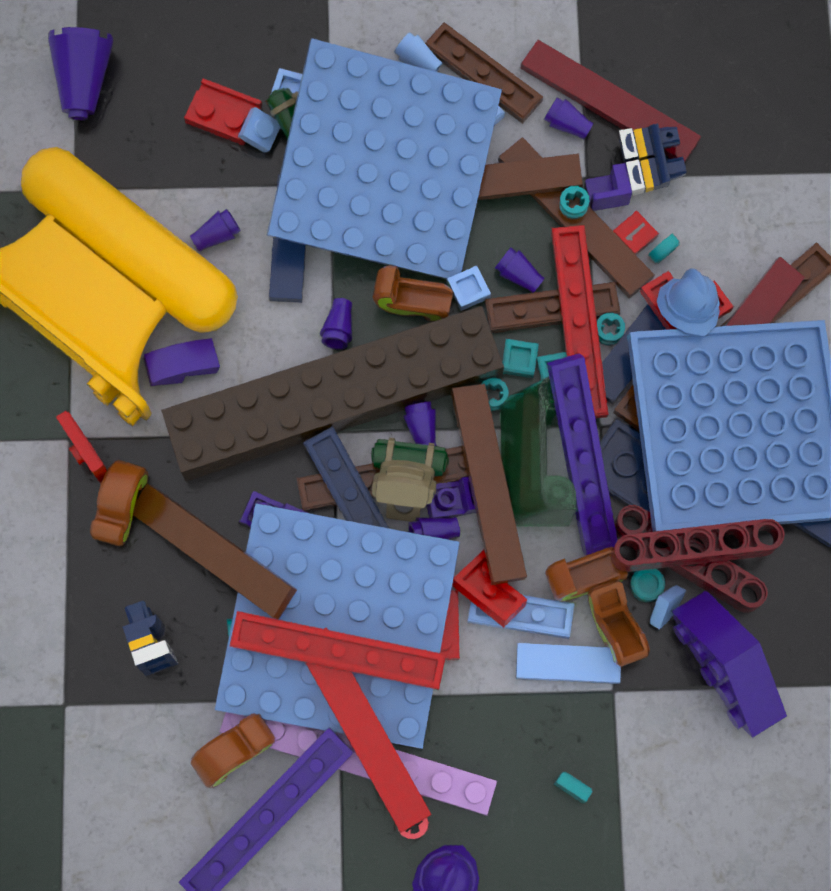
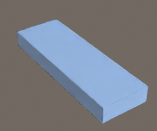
M523 595L527 598L526 606L504 627L505 629L569 639L575 603ZM470 603L467 623L503 628L474 603Z
M517 643L516 679L620 683L621 667L613 661L609 647Z

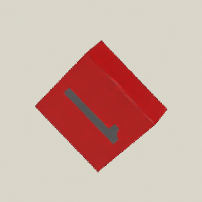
M637 210L613 230L635 255L639 254L659 235Z

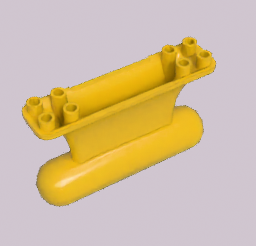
M58 147L41 149L32 155L23 167L21 188L23 195L29 203L45 214L46 217L26 235L0 248V304L12 310L93 377L87 385L93 390V395L98 400L108 406L116 397L117 400L112 405L119 411L117 414L133 427L140 418L147 421L152 415L148 404L140 393L138 370L144 347L157 324L168 312L181 324L199 333L217 331L229 322L236 309L238 299L236 286L227 275L72 153Z

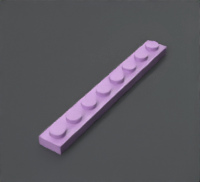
M226 712L219 732L224 733L232 729L247 716ZM264 719L276 737L275 743L270 749L300 757L325 732L324 730ZM336 733L354 751L346 735ZM396 750L421 796L487 816L496 787V780ZM355 751L338 769L370 779Z

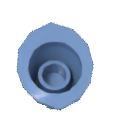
M691 268L684 273L681 279L673 278L660 288L656 302L661 315L672 326L686 334L705 337L717 325L720 303L716 285L708 276H704L698 270Z

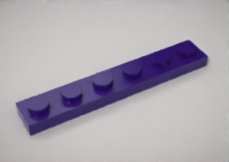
M579 353L547 362L582 552L585 555H589L608 547H614L617 542V535L585 358Z
M329 727L178 883L186 891H221L347 761L354 751Z

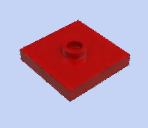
M64 411L56 416V418L74 444L69 447L70 452L79 465L86 462L91 472L101 484L107 468L69 411Z

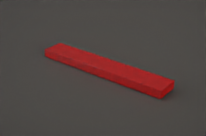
M585 226L552 228L551 237L566 357L579 353L584 356L595 419L607 418L609 414Z
M237 611L230 641V647L435 690L440 688L446 654L240 611Z
M305 663L399 832L402 833L431 816V812L352 672Z

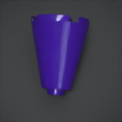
M82 27L62 28V34L55 35V29L50 30L48 33V43L62 112L68 114V118L72 120H87L88 115H93L96 110L113 47V37L107 33L106 39L100 37V30Z

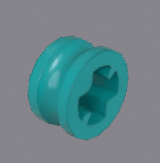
M579 186L566 188L562 192L559 202L562 214L570 219L583 217L589 207V195L585 189ZM575 197L580 198L579 204L582 206L576 205L574 208L568 206L569 200H573Z
M605 313L597 320L599 342L607 346L617 344L626 329L623 318L615 313ZM606 323L608 326L615 324L617 326L615 330L616 335H613L611 332L605 335L603 333L605 325L603 324Z
M489 378L483 381L482 384H485L486 389L490 388L492 391H495L498 388L501 391L499 393V398H501L499 401L495 398L489 400L491 411L503 408L507 403L509 394L505 382L497 378Z

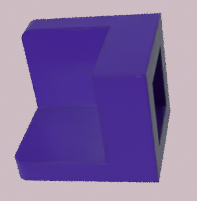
M626 163L613 165L608 176L590 178L585 181V188L590 200L589 206L593 211L629 205L632 189Z

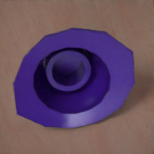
M444 845L427 854L417 866L412 883L413 891H477L479 875L476 861L463 845Z

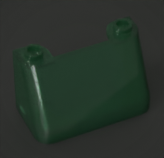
M549 376L509 395L501 406V459L514 519L518 527H569L576 512V491L573 483L563 476H547V429L551 428L552 420L556 416Z

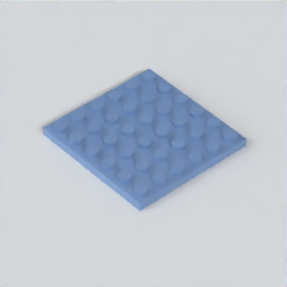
M312 38L308 46L266 236L388 266H397L401 269L446 280L461 273L502 89Z
M825 320L714 327L705 337L686 334L679 329L630 332L627 335L653 532L760 519H773L779 524L831 520V357Z
M255 504L246 553L297 589L278 620L321 629L327 627L331 631L440 653L460 542ZM238 592L215 710L244 716L255 713L260 714L265 720L324 731L330 727L335 733L345 734L305 662L230 647L237 611L273 618ZM352 672L391 743L423 749L433 689Z

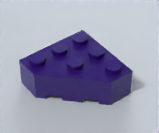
M704 591L671 611L677 624L673 627L676 636L682 644H687L702 667L700 668L701 675L710 687L714 686L728 708L727 715L737 729L742 727L753 738L787 717L760 642L712 595Z

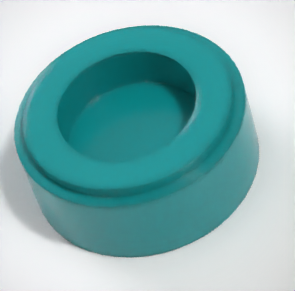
M672 233L658 244L648 256L655 264H658L680 245V241Z
M657 569L636 571L630 580V590L633 596L642 602L657 600L658 596L665 589L664 576Z

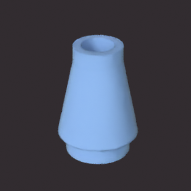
M410 32L401 40L394 51L399 56V61L435 72L443 64L419 35L414 36Z

